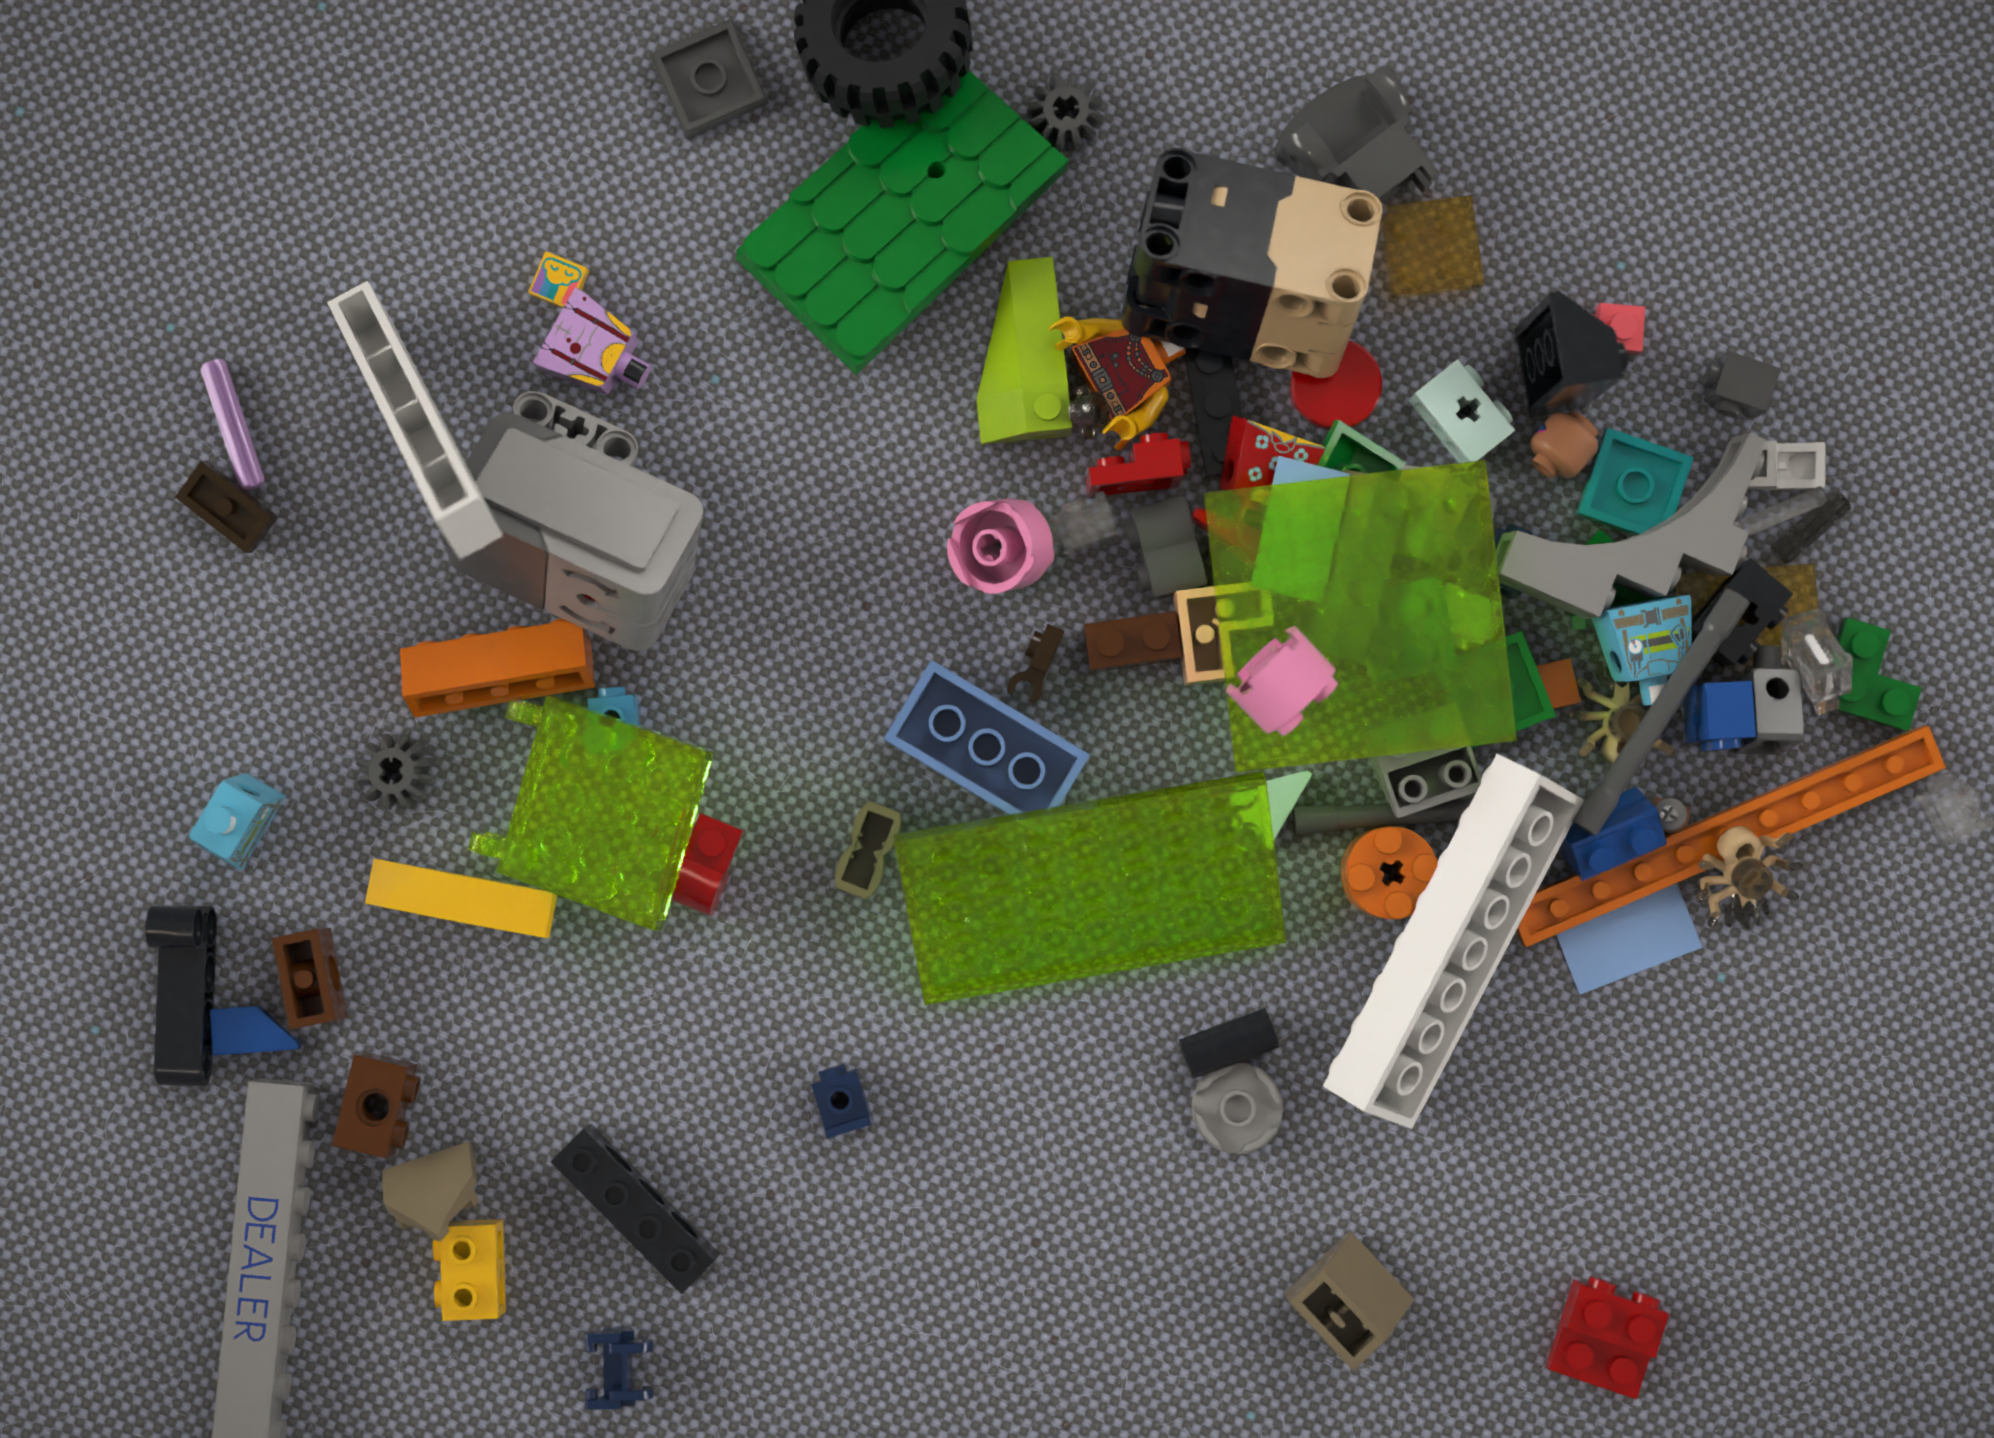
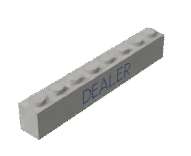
M267 1078L248 1081L212 1438H286L287 1422L281 1419L282 1402L288 1400L292 1383L291 1373H285L287 1354L291 1355L293 1353L296 1342V1327L290 1326L292 1308L298 1306L301 1294L300 1280H295L296 1263L301 1261L304 1256L306 1237L304 1233H300L301 1215L307 1214L310 1203V1188L304 1187L306 1168L310 1169L312 1167L315 1155V1143L309 1140L311 1122H316L320 1105L319 1095L314 1094L315 1083Z

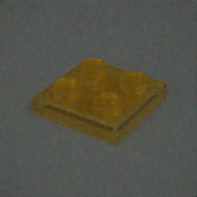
M1472 195L1385 206L1388 213L1381 218L1392 299L1481 288L1484 285Z

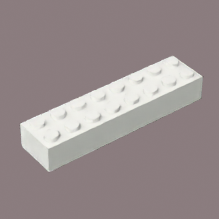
M1496 754L1491 765L1484 771L1481 784L1471 804L1462 813L1459 826L1449 846L1440 855L1437 868L1426 890L1418 897L1416 909L1405 930L1396 939L1394 951L1383 972L1374 981L1372 993L1361 1014L1353 1021L1351 1033L1340 1054L1333 1060L1323 1087L1364 1112L1411 1129L1413 1128L1566 837L1573 819L1579 812L1584 799L1541 774Z

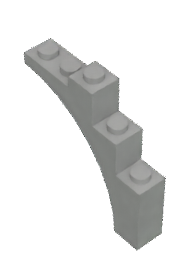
M1752 433L1732 437L1717 468L1696 495L1668 519L1637 536L1614 543L1580 545L1553 542L1518 530L1504 533L1501 536L1486 577L1580 618L1588 619L1600 617L1603 610L1609 609L1616 589L1612 587L1613 583L1648 598L1667 596V593L1676 587L1682 572V568L1678 566L1680 562L1712 577L1733 575V572L1741 567L1747 555V546L1744 544L1749 534L1748 531L1733 524L1741 518L1746 509L1748 498L1745 496L1750 480L1758 475L1763 466L1764 455L1761 452L1766 439Z

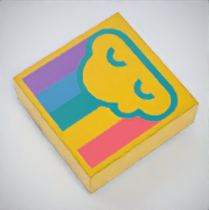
M545 251L528 293L530 296L563 309L574 288L582 290L589 270L584 266Z

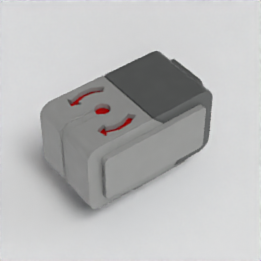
M528 391L516 398L513 405V413L500 414L489 423L465 462L503 536L462 559L458 558L444 534L443 545L448 547L449 562L457 571L535 607L545 609L546 612L625 648L643 651L656 643L692 578L702 524L703 506L700 500L692 493L637 469L638 444L634 436L626 430L544 393ZM529 419H537L540 420V422L535 423ZM611 456H618L623 458L624 460L619 461L615 458H612Z

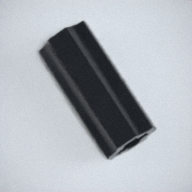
M1265 1008L1179 1039L1180 1047L1192 1079L1279 1048L1275 1030Z

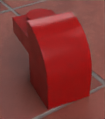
M700 813L684 853L677 862L669 885L667 899L708 916H713L730 873H728V869L744 830Z

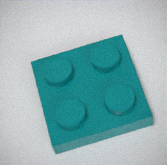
M1607 427L1603 431L1598 451L1593 460L1575 515L1637 536L1668 519L1676 512L1694 457Z

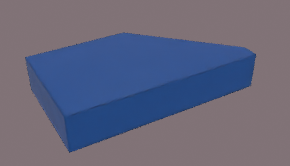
M260 1005L210 1009L213 1056L295 1050L302 1047L301 1041L273 1019L274 1017Z

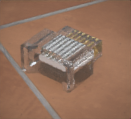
M1816 608L1784 618L1782 620V654L1791 669L1799 671L1800 683L1815 705L1814 712L1816 715L1839 709V696L1851 692L1852 656L1849 652H1844L1821 609Z

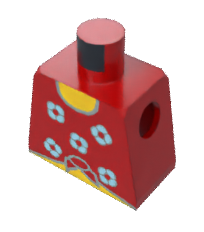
M1233 415L1220 480V489L1242 496L1233 520L1259 529L1268 506L1278 456L1318 465L1326 447Z

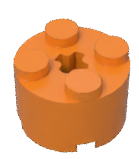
M1394 826L1371 829L1352 840L1343 853L1340 862L1343 890L1351 904L1369 916L1383 919L1406 918L1415 911L1417 899L1426 890L1437 868L1438 860L1425 839L1409 829ZM1395 863L1396 868L1394 872L1398 876L1397 880L1383 883L1381 880L1384 877V873L1379 869L1381 864L1391 865Z

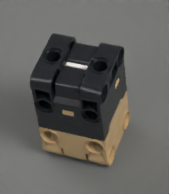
M1182 148L1167 149L1157 159L1150 191H1147L1138 230L1140 235L1138 243L1134 247L1126 281L1128 287L1121 313V323L1130 334L1138 337L1165 341L1183 348L1200 349L1260 363L1270 368L1304 373L1316 378L1330 377L1339 368L1368 291L1382 216V204L1379 198L1366 190L1346 188L1198 154Z

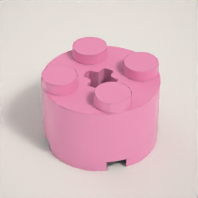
M1012 498L983 501L964 509L953 524L955 526L952 536L948 538L947 543L948 559L952 570L959 580L967 586H972L989 594L1021 589L1033 584L1051 566L1055 555L1052 533L1044 516L1031 502ZM999 544H1002V549H1001V550H999V547H998Z
M1296 626L1285 630L1291 637L1281 644L1274 638L1245 664L1237 674L1243 681L1238 688L1230 683L1226 689L1231 698L1267 734L1278 731L1282 736H1285L1291 732L1303 719L1300 711L1313 699L1317 703L1324 700L1338 685V682L1332 677L1335 667Z

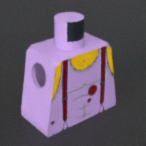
M576 287L533 360V364L545 374L606 395L610 393L618 378L640 389L651 370L650 364L632 355L638 343L636 335Z

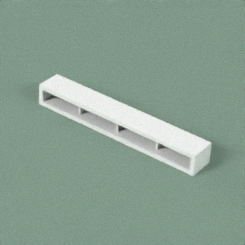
M366 281L328 301L327 303L436 523L458 558L462 559L502 537L503 534L391 318L369 282Z

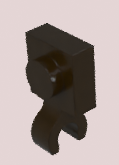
M1047 624L1044 633L1035 630L1025 652V656L1032 658V661L1026 671L1018 672L1010 678L1007 685L1008 694L1012 695L1016 685L1025 681L1033 687L1029 703L1034 705L1039 700L1042 693V682L1064 635V630Z

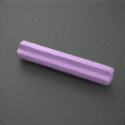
M223 359L208 361L202 364L201 373L238 484L245 491L257 489L263 486L265 478L227 364Z

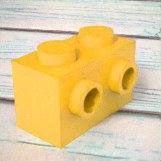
M503 1219L450 1221L449 1225H447L450 1232L441 1241L433 1239V1258L435 1262H440L441 1280H436L434 1285L435 1307L442 1308V1321L498 1319L506 1312Z

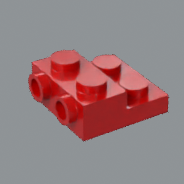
M1168 433L1147 434L1140 437L1141 443L1133 444L1129 455V463H1125L1122 456L1096 460L1097 466L1089 467L1086 478L1088 498L1178 488L1183 476L1188 473L1187 469L1191 468L1188 441H1180V438L1168 440Z
M1589 1276L1587 1283L1573 1279L1545 1367L1548 1370L1637 1400L1650 1357L1656 1358L1669 1313L1659 1308L1661 1300L1650 1295L1633 1291L1632 1297L1629 1298L1614 1293L1617 1285L1603 1279Z

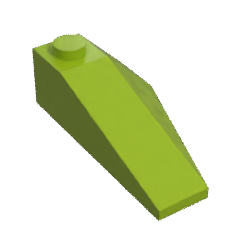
M1053 257L1008 261L977 395L981 445L1071 437L1072 419L1064 350L1059 351L1055 348V344L1063 340L1062 332L1058 329L1049 330V326L1060 320Z

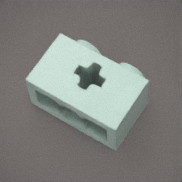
M1457 359L1414 393L1408 401L1465 471L1512 434L1515 429L1510 424L1513 419L1506 407L1498 400L1492 402L1481 389L1484 386V382L1476 370L1468 364L1463 366ZM1469 405L1473 413L1463 420L1459 419L1456 413L1460 408Z

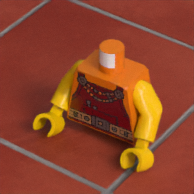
M1063 317L1049 326L1050 331L1058 329L1065 336V339L1055 344V348L1062 351L1074 343L1077 344L1071 348L1070 356L1108 423L1102 430V433L1105 435L1108 431H1114L1119 434L1121 440L1114 448L1118 451L1122 450L1133 437L1155 424L1169 399L1167 387L1170 386L1172 378L1165 365L1186 354L1185 348L1156 339L1151 341L1147 337L1132 335L1124 329L1121 319L1090 318L1075 320L1072 317Z

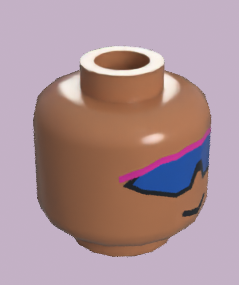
M1571 410L1568 414L1564 412L1553 413L1530 439V448L1535 455L1531 462L1540 473L1549 479H1552L1555 475L1566 479L1574 478L1596 455L1598 451V442L1596 440L1598 431L1587 418L1576 411Z

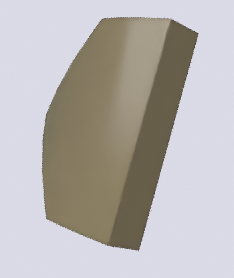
M470 1141L382 1170L383 1200L388 1213L393 1214L400 1228L415 1227L427 1231L429 1237L437 1241H441L450 1232L447 1225H449V1222L460 1210L474 1207L479 1202L473 1189L477 1184L476 1153Z

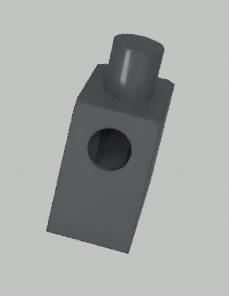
M1759 646L1753 654V669L1737 679V681H1752L1756 737L1741 739L1742 748H1734V754L1781 755L1804 741L1800 673L1795 669H1782L1780 646Z

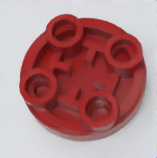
M1351 340L1348 341L1337 372L1332 376L1316 378L1308 374L1292 371L1290 378V398L1293 407L1310 424L1324 430H1330L1334 420H1340L1351 428L1362 423L1377 406L1382 392L1381 371L1375 358L1367 349Z

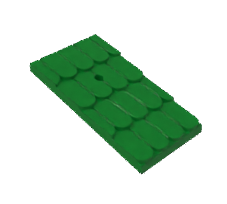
M968 70L966 76H958L961 87L955 95L950 98L944 95L941 98L943 107L935 113L930 114L928 109L919 113L920 121L908 125L906 119L896 120L895 127L881 128L879 121L871 120V124L868 127L862 125L849 137L848 142L791 192L789 199L745 238L744 243L736 250V260L855 375L864 369L1067 171L1069 160L1056 148H1053L1024 119L1022 120L993 91L991 92L989 87L970 70Z

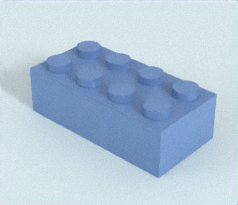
M930 660L883 738L885 742L1040 835H1043L1090 756L1087 752L933 660Z

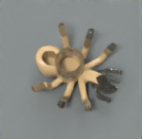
M1597 661L1596 678L1605 684L1607 690L1614 694V696L1610 699L1594 691L1592 684L1583 677L1578 678L1577 684L1583 689L1586 697L1610 710L1598 712L1571 711L1570 718L1581 721L1603 720L1602 727L1586 739L1585 745L1579 750L1578 754L1580 757H1586L1594 749L1595 743L1606 736L1602 742L1601 753L1606 763L1612 766L1647 711L1638 706L1642 702L1641 692L1632 699L1630 698V690L1638 681H1614L1608 665L1606 668V678L1603 673V662ZM1677 709L1672 718H1680L1682 711ZM1657 739L1653 747L1660 749L1669 756H1674L1677 753L1675 748L1663 740Z
M1734 826L1721 834L1716 846L1719 855L1724 861L1711 854H1705L1702 858L1703 860H1700L1698 863L1700 869L1712 870L1716 867L1722 870L1724 875L1701 878V892L1695 896L1697 903H1701L1708 898L1711 916L1707 925L1710 928L1716 926L1721 916L1719 901L1731 896L1730 904L1723 909L1726 926L1731 927L1733 925L1731 912L1733 911L1736 920L1746 929H1750L1751 917L1754 923L1759 926L1761 918L1759 906H1761L1762 912L1765 915L1770 913L1767 899L1764 895L1771 888L1792 901L1798 900V893L1787 889L1776 881L1768 867L1778 866L1786 871H1797L1804 869L1803 863L1787 862L1774 855L1767 856L1762 861L1760 860L1763 849L1766 846L1776 849L1782 847L1793 839L1791 833L1786 832L1776 839L1765 835L1758 838L1749 828ZM1710 885H1730L1710 895Z

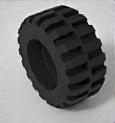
M802 0L803 4L799 3L795 8V44L808 81L812 84L815 94L822 103H829L832 112L842 118H846L852 113L855 124L868 127L871 124V120L879 121L881 128L895 127L896 120L906 119L908 125L920 121L919 113L928 109L930 114H933L942 108L941 98L944 95H947L949 98L953 97L961 87L958 76L964 77L968 73L971 64L969 53L973 51V36L965 0ZM877 10H905L915 14L926 23L919 41L908 52L892 60L882 62L865 61L852 56L843 49L844 40L852 26L862 17Z

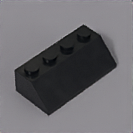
M1560 291L1550 292L1514 329L1530 418L1556 412L1584 409L1623 378V371L1627 370L1626 349L1622 342L1617 343L1615 330Z

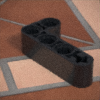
M151 906L146 917L145 936L148 947L158 948L154 1055L155 1080L158 1085L206 1086L212 1071L210 1009H214L216 911L212 906Z

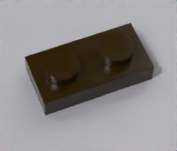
M200 461L175 496L176 499L245 553L254 552L278 518L275 513L208 461Z

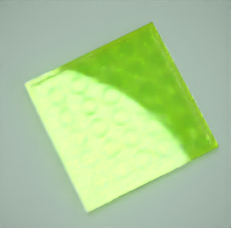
M1486 460L1203 494L1225 689H1227L1230 683L1238 688L1243 682L1238 677V672L1274 638L1281 644L1291 638L1285 630L1292 626H1296L1335 667L1332 677L1338 682L1337 687L1328 697L1319 703L1313 699L1300 711L1303 719L1285 736H1282L1278 731L1265 733L1226 692L1235 772L1517 741Z

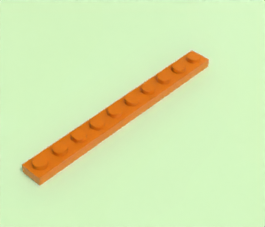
M1925 725L1919 726L1687 825L1678 832L1668 833L1665 835L1667 845L1608 871L1601 872L1599 875L1583 882L1575 873L1538 889L1516 930L1521 945L1528 947L1706 871L1707 869L1700 868L1698 863L1700 860H1703L1702 858L1705 854H1711L1724 861L1719 855L1716 845L1720 836L1734 827H1747L1758 838L1765 835L1776 839L1786 832L1793 834L1945 769L1946 766L1930 727Z

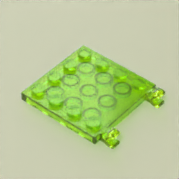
M546 696L543 707L522 700L521 703L510 700L505 718L535 726L537 730L506 838L489 831H484V834L473 831L468 850L485 856L499 858L497 873L653 931L663 930L714 752L557 697Z

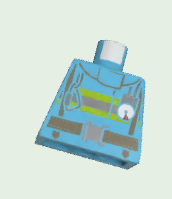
M1690 595L1668 596L1610 607L1608 610H1603L1600 617L1591 618L1611 677L1614 681L1620 682L1639 680L1643 705L1653 704L1667 683V675L1673 674L1692 645Z
M248 773L225 779L217 787L190 832L189 839L200 848L242 871L286 796Z

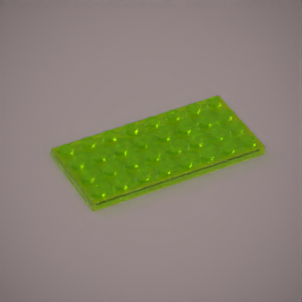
M1263 771L893 835L924 1005L1287 943L1267 781Z

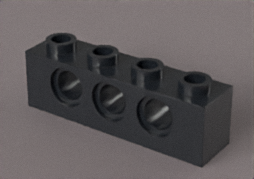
M592 1124L583 1128L550 1161L681 1295L720 1255L694 1226Z

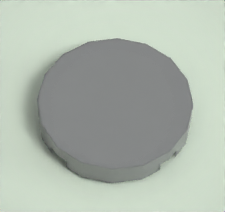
M1238 1062L1205 1074L1201 1078L1191 1099L1192 1119L1198 1133L1213 1148L1227 1153L1248 1154L1264 1147L1277 1134L1282 1118L1283 1099L1276 1082L1261 1068L1246 1062Z

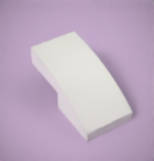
M1766 441L1761 452L1764 455L1763 466L1758 475L1750 480L1747 488L1755 490H1826L1825 442L1777 443V441Z

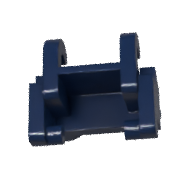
M624 1326L604 1328L602 1331L585 1332L586 1352H597V1344L603 1343L604 1395L597 1397V1388H587L586 1410L621 1409L623 1406H635V1401L653 1398V1387L651 1386L634 1389L632 1353L653 1351V1340L642 1339V1342H633L635 1340L634 1329Z

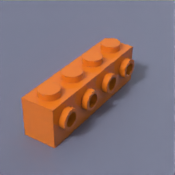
M562 618L548 624L530 627L513 626L500 632L483 635L470 633L459 639L441 642L423 641L415 646L400 648L402 696L414 718L595 688L592 646L589 634L586 629Z

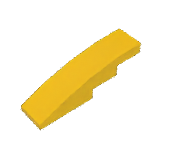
M373 858L365 904L492 929L550 938L558 893Z

